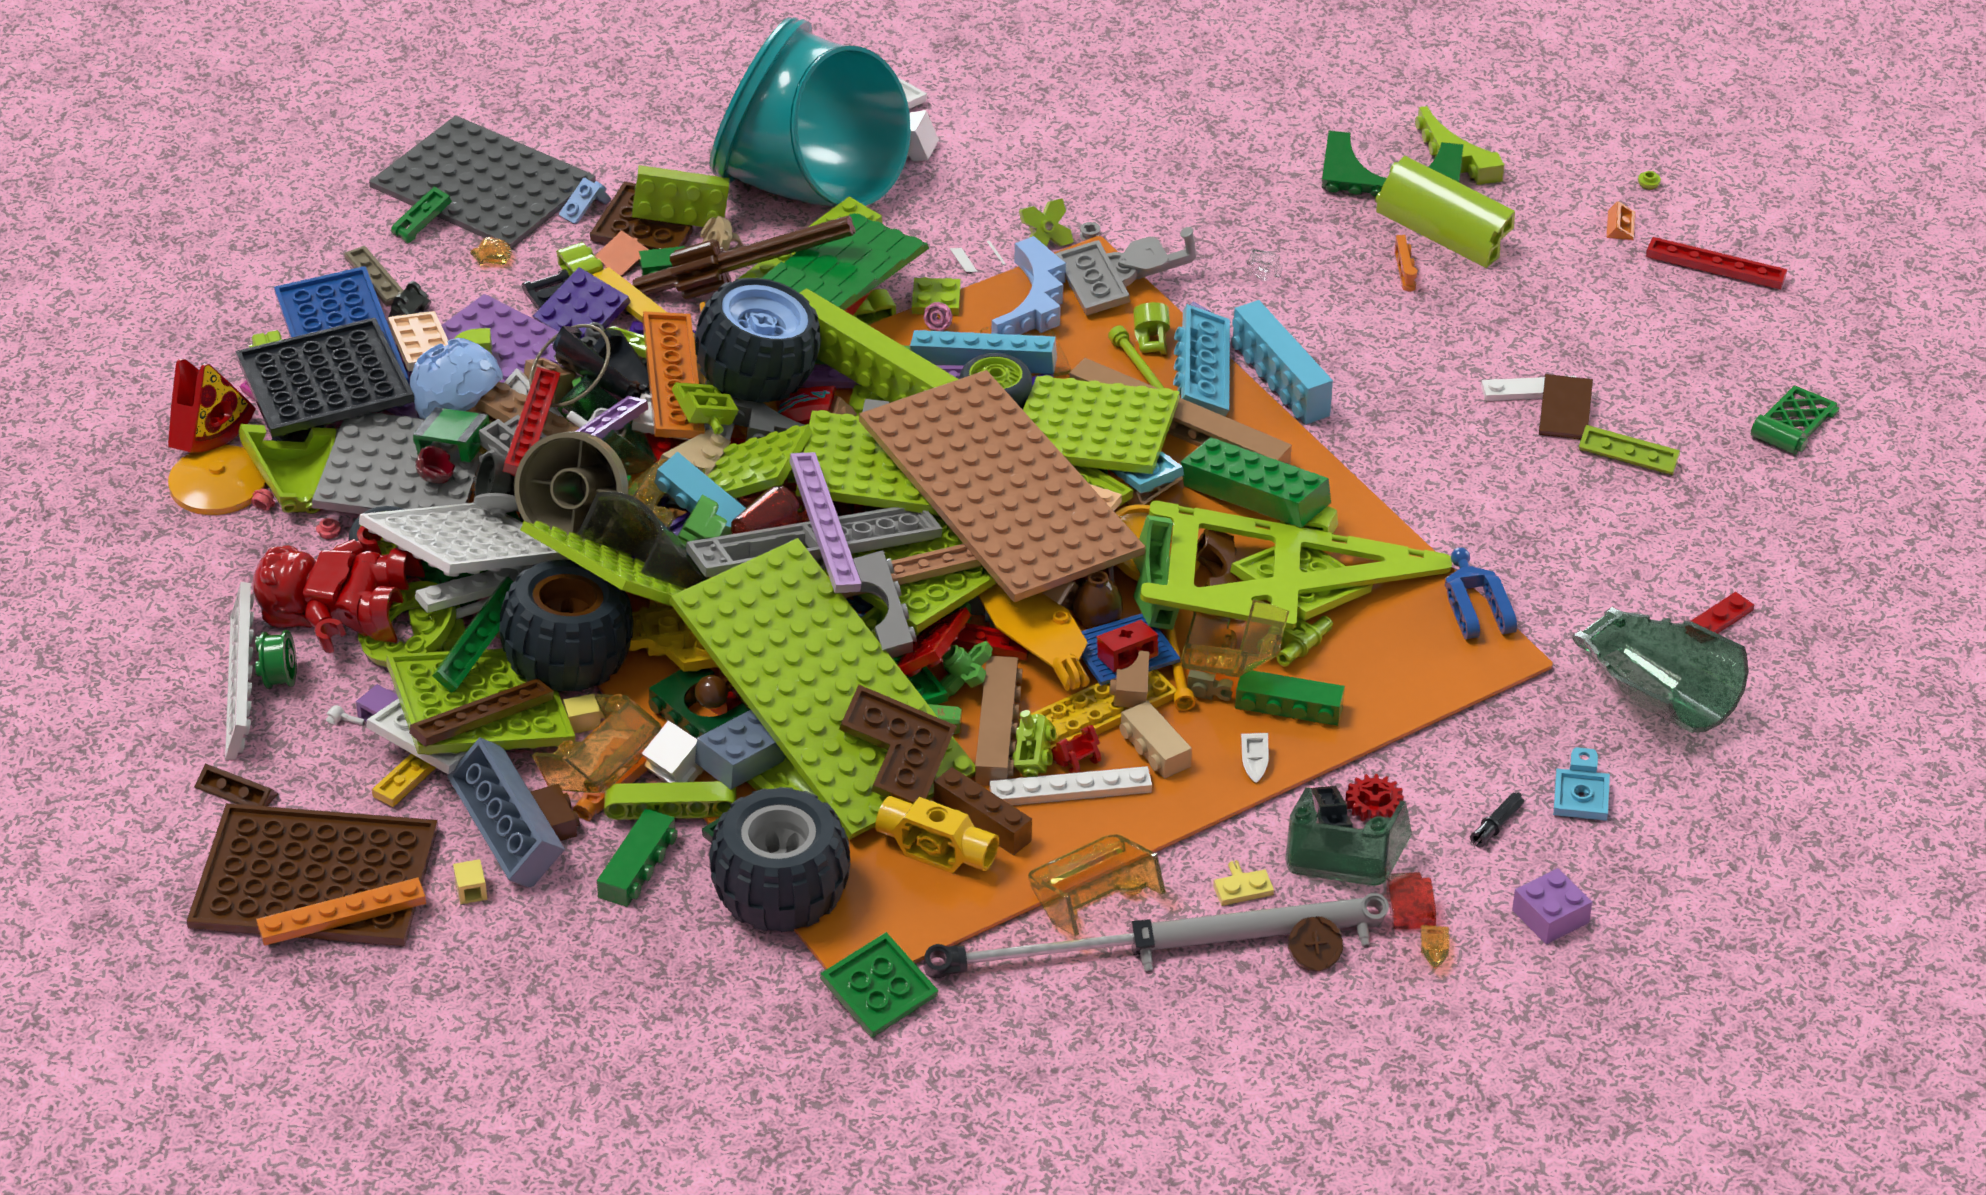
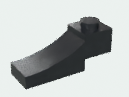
M1337 786L1310 788V797L1318 817L1321 838L1326 847L1340 849L1345 847V845L1353 844V824L1347 815V804Z

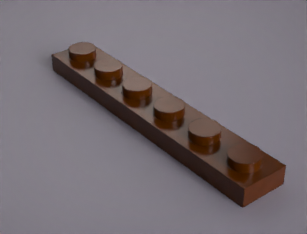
M537 678L410 724L409 734L425 747L433 745L434 743L553 700L554 691Z

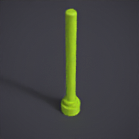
M1121 325L1112 328L1108 338L1113 345L1122 347L1151 386L1158 389L1164 388L1129 342L1127 330Z

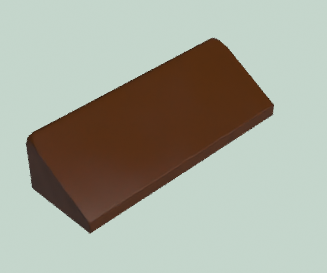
M206 763L194 786L196 789L235 804L268 806L279 794L272 788Z

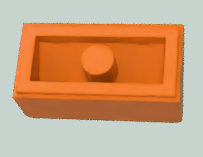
M1616 201L1608 210L1606 238L1634 240L1635 211Z

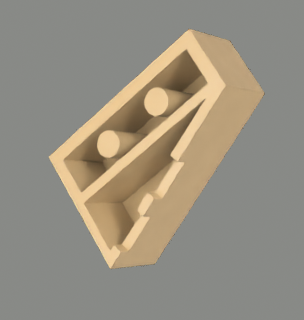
M709 429L705 431V434H700L662 454L652 476L656 477L657 469L676 452H679L708 476L715 467L716 461L723 455L724 448L731 441L724 438L721 434H714Z

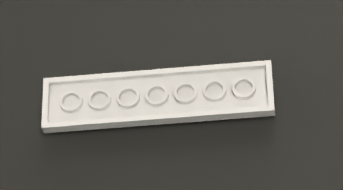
M240 582L230 616L225 760L237 759L238 753H243L245 738L243 736L249 734L251 719H247L251 710V701H248L247 698H250L252 683L248 682L252 674V665L248 664V662H251L253 647H250L249 644L251 645L254 630L249 629V627H252L254 612L250 611V609L252 610L255 595L251 594V583Z

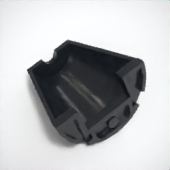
M562 326L553 345V350L556 352V355H554L555 360L564 368L593 383L600 374L606 359L607 348L603 336L601 335L594 347H589L579 339L583 333L578 327ZM605 329L604 333L607 335L610 343V358L607 368L597 385L622 399L627 396L640 398L642 393L650 395L647 367L620 330Z

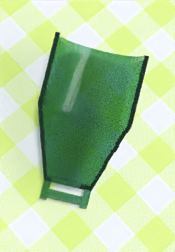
M1610 607L1600 619L1585 630L1578 631L1572 635L1575 644L1590 652L1627 701L1690 733L1707 732L1722 724L1736 709L1745 692L1749 674L1745 646L1691 621H1684L1682 624L1672 623L1670 618L1664 617L1661 621L1651 620L1649 615L1623 612Z

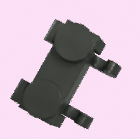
M410 281L406 289L394 298L388 317L416 314L420 310L424 312L431 304V300L428 299L429 295L421 289L417 282Z

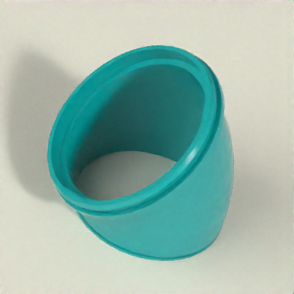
M788 17L769 35L741 79L717 131L710 155V170L715 176L729 178V183L738 179L764 191L811 204L835 207L849 196L865 206L872 204L882 198L893 187L903 170L908 155L911 121L909 106L902 84L890 65L875 52L864 47L841 45L812 34V24L805 19L799 20L797 17Z

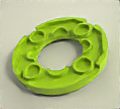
M430 581L408 583V590H400L404 599L403 603L393 602L388 612L390 621L392 622L396 616L408 609L423 608L415 599L416 590L438 584ZM456 605L430 612L428 627L421 630V635L410 637L406 643L402 641L398 644L376 641L369 635L363 636L358 633V640L361 643L363 652L373 663L387 667L386 659L388 654L425 653L441 648L455 625Z

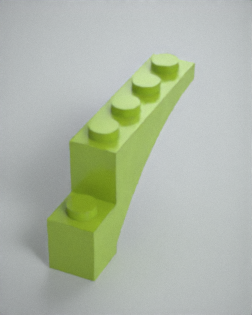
M1428 106L1419 107L1418 116L1415 117V125L1417 130L1420 129L1422 132L1423 142L1428 143L1431 156L1434 155L1436 158L1441 142L1464 144L1461 173L1468 172L1469 177L1474 178L1477 185L1503 182L1505 165L1498 152L1485 150L1461 139L1443 126L1435 118Z

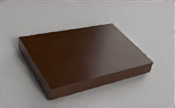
M1545 374L1538 435L1581 440L1586 425H1589L1593 379Z

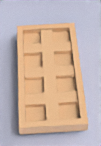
M435 311L388 317L389 328L408 371H413L417 359L430 348L438 344L448 345V339Z

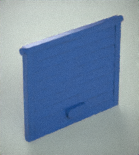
M1142 613L1081 631L1088 642L1081 658L1101 686L1109 684L1111 679L1115 680L1117 672H1113L1098 658L1097 636L1138 620H1142L1147 624ZM1150 627L1158 634V656L1149 659L1148 672L1179 663L1181 658L1161 630L1156 627Z

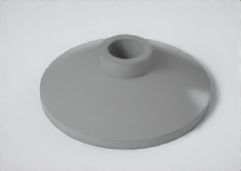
M486 493L477 495L474 498V503L482 509L491 511V516L505 517L506 513L518 510L516 499L513 495Z

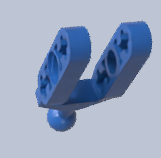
M1462 547L1454 549L1451 553V561L1460 569L1446 578L1445 587L1449 603L1465 639H1472L1480 636L1479 620L1466 591L1468 588L1483 587L1501 634L1515 633L1517 631L1516 615L1499 576H1496L1493 571L1470 566L1469 561L1471 558L1467 549Z

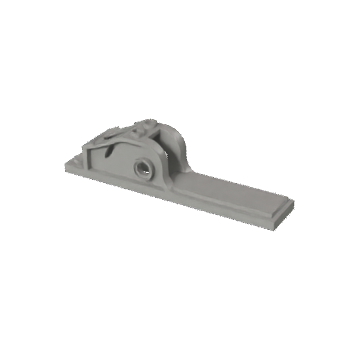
M896 507L838 517L851 554L934 540L935 538L942 537V527L928 511L919 513L904 511L905 508ZM810 521L689 541L686 545L687 553L705 577H714L797 538L823 571L826 568Z

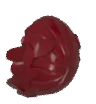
M427 446L417 456L415 467L423 480L443 484L453 476L455 465L450 462V455L441 448Z

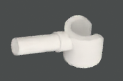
M338 705L331 707L326 713L328 715L326 722L337 725L340 720L359 725L364 723V719L346 714L343 708Z

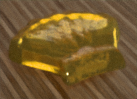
M493 237L484 238L478 248H474L470 252L479 265L484 263L504 265L512 255L511 248L504 240Z

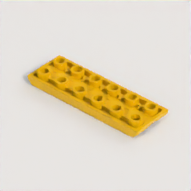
M1157 669L1149 671L1146 701H1149L1154 708L1172 701L1177 689ZM1097 683L1035 711L1031 715H1044L1055 726L1056 739L1050 743V750H1052L1060 740L1066 738L1069 741L1075 735L1082 734L1081 729L1088 725L1094 726L1097 735L1120 725L1121 712L1131 707L1113 706L1114 695H1109L1110 683L1102 686Z

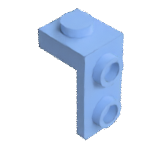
M583 178L559 215L577 224L594 199L605 205L609 203L611 197L605 192L607 188L597 181L593 183Z

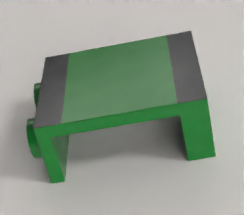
M436 407L413 434L417 455H419L423 448L430 446L434 441L458 445L461 461L471 462L482 448L479 430L490 424L488 415Z

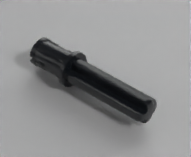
M1519 792L1517 794L1512 793L1489 817H1484L1481 825L1470 835L1471 842L1475 844L1480 838L1481 840L1476 846L1483 847L1493 835H1498L1505 822L1524 804L1522 794Z

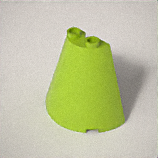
M241 424L239 429L240 441L281 505L283 512H307L314 514L320 511V509L312 508V499L334 445L336 429L312 427L305 442L263 440L266 435L265 425Z

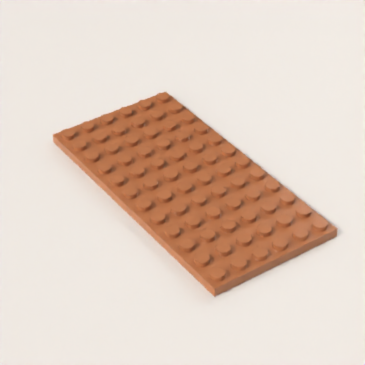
M987 370L859 413V422L1013 602L1145 554V545Z

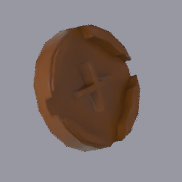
M1320 916L1307 917L1300 920L1292 928L1288 937L1290 956L1299 967L1307 971L1329 969L1339 960L1343 952V940L1340 929L1332 921Z

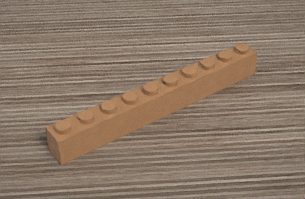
M1084 358L1069 373V378L1089 382L1095 380L1100 383H1121L1126 386H1146L1158 389L1087 358ZM1179 399L1168 434L1198 447L1212 437L1287 464L1291 463V444L1187 400Z

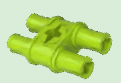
M1322 616L1311 625L1306 622L1307 620L1304 621L1297 617L1294 629L1271 625L1268 627L1266 635L1256 642V650L1260 654L1266 655L1274 647L1279 646L1283 650L1277 653V661L1284 667L1288 666L1297 657H1304L1313 646L1321 643L1322 636L1332 629V620L1327 616Z

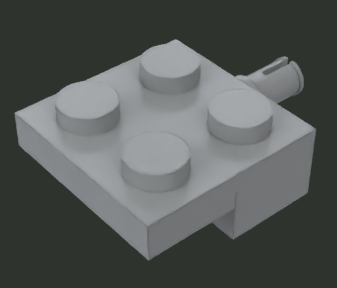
M519 415L505 423L497 419L479 430L480 444L488 450V452L479 456L480 462L488 453L507 457L520 419ZM542 433L540 440L547 436Z

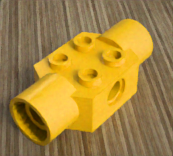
M888 796L883 801L877 814L876 830L894 837L905 856L950 873H954L962 863L987 871L996 857L999 847L998 835L974 827L968 814L940 805L934 801L919 797L911 804Z

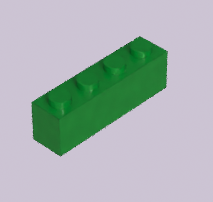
M1242 669L1236 688L1235 709L1338 726L1343 708L1345 686Z
M645 808L597 879L598 898L628 907L633 899L636 900L639 897L643 883L651 879L657 862L661 863L663 861L669 844L673 845L677 839L678 831L675 829V817Z

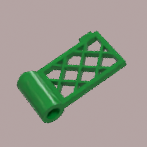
M1794 385L1765 415H1758L1753 423L1751 436L1796 455L1798 451H1804L1808 442L1807 438L1828 417L1833 418L1839 412V407L1832 400ZM1798 394L1805 397V399H1795L1794 395ZM1822 404L1827 406V408H1817L1815 405ZM1809 405L1810 409H1801L1799 406ZM1783 407H1793L1794 410H1784ZM1805 416H1814L1816 419H1806ZM1781 417H1782L1783 420H1776V419H1773V418H1781ZM1789 417H1798L1799 419L1790 420ZM1795 427H1804L1805 430L1802 431Z

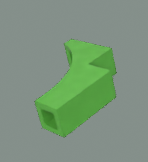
M1147 515L1139 538L1145 545V554L1133 558L1140 572L1133 597L1149 627L1173 630L1179 608L1147 603L1140 599L1143 583L1167 585L1170 540L1173 522L1170 518Z

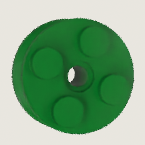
M284 630L280 635H269L267 632H262L255 640L256 650L259 652V661H256L255 664L257 676H262L263 684L267 689H272L275 684L286 683L289 687H293L297 674V657L291 632Z

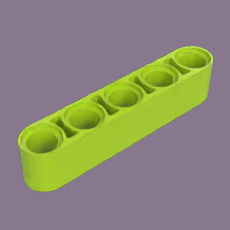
M720 781L612 784L605 789L604 812L608 818L613 820L639 819L645 808L675 817V819L721 817L723 813L731 808V804L736 801V787L730 790Z

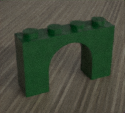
M709 668L685 672L680 669L649 687L648 703L651 710L696 739L751 709H748L741 703L718 716H700L691 712L689 708L698 702L695 697L697 683L705 676L714 675V672Z

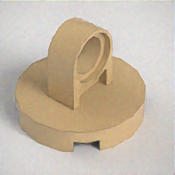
M717 216L718 218H710L700 234L703 242L715 239L719 242L720 248L723 247L725 251L744 246L739 235L732 233V226L729 220ZM731 242H738L734 248L729 249Z

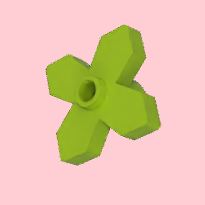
M1062 198L1048 201L1043 213L1035 206L1019 210L1021 223L1029 226L1031 232L1028 238L1034 236L1046 247L1049 240L1058 246L1074 242L1071 229L1059 224V221L1066 213Z

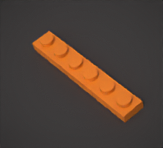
M414 878L256 920L263 945L265 946L426 904V898L419 878Z

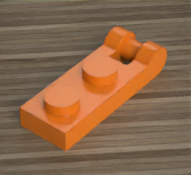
M1396 235L1394 253L1403 290L1411 292L1416 289V282L1414 280L1417 278L1418 270L1415 268L1414 258H1411V244H1407L1405 235Z

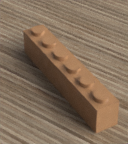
M991 656L986 661L975 764V782L979 785L990 786V781L1008 779V776H1013L1014 760H1010V757L1013 756L1016 750V741H1012V738L1016 739L1018 723H1013V720L1019 719V705L1015 704V702H1020L1021 686H1017V684H1022L1023 668H1018V657Z

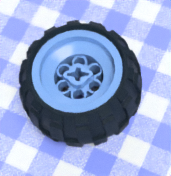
M742 278L723 284L702 309L695 332V354L697 355V363L701 366V373L714 387L738 399L753 402H770L788 398L790 393L797 392L806 382L817 360L820 349V324L816 310L810 306V302L802 294L789 286L773 280Z

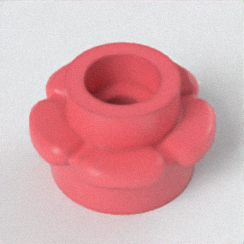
M261 489L254 491L251 502L256 508L268 511L271 506L275 505L274 495L269 490Z
M325 518L316 526L317 533L324 539L335 538L341 530L340 523L332 518Z

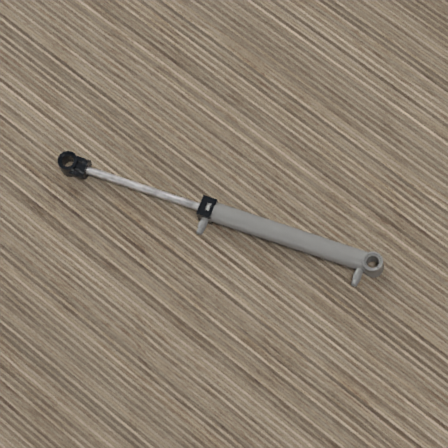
M1371 893L1364 898L1178 920L1152 923L1151 919L1131 921L1129 934L967 953L964 945L945 946L935 944L931 945L925 953L923 969L929 977L942 978L947 974L967 972V964L1131 945L1133 955H1141L1144 971L1152 972L1153 960L1151 953H1153V950L1290 934L1292 928L1300 920L1316 916L1332 921L1338 928L1357 926L1359 940H1361V945L1364 947V945H1370L1368 927H1376L1383 922L1389 910V904L1384 896L1378 893ZM1367 907H1375L1379 914H1371ZM939 957L945 963L941 966H936L931 962V959Z

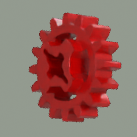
M1365 774L1364 780L1356 777L1354 784L1349 783L1348 790L1346 791L1345 801L1347 802V809H1352V816L1361 815L1360 821H1364L1366 818L1370 819L1371 824H1374L1376 819L1385 823L1386 817L1394 820L1395 814H1400L1401 807H1403V789L1397 788L1396 781L1388 782V776L1379 779L1378 774H1375L1374 778H1370Z

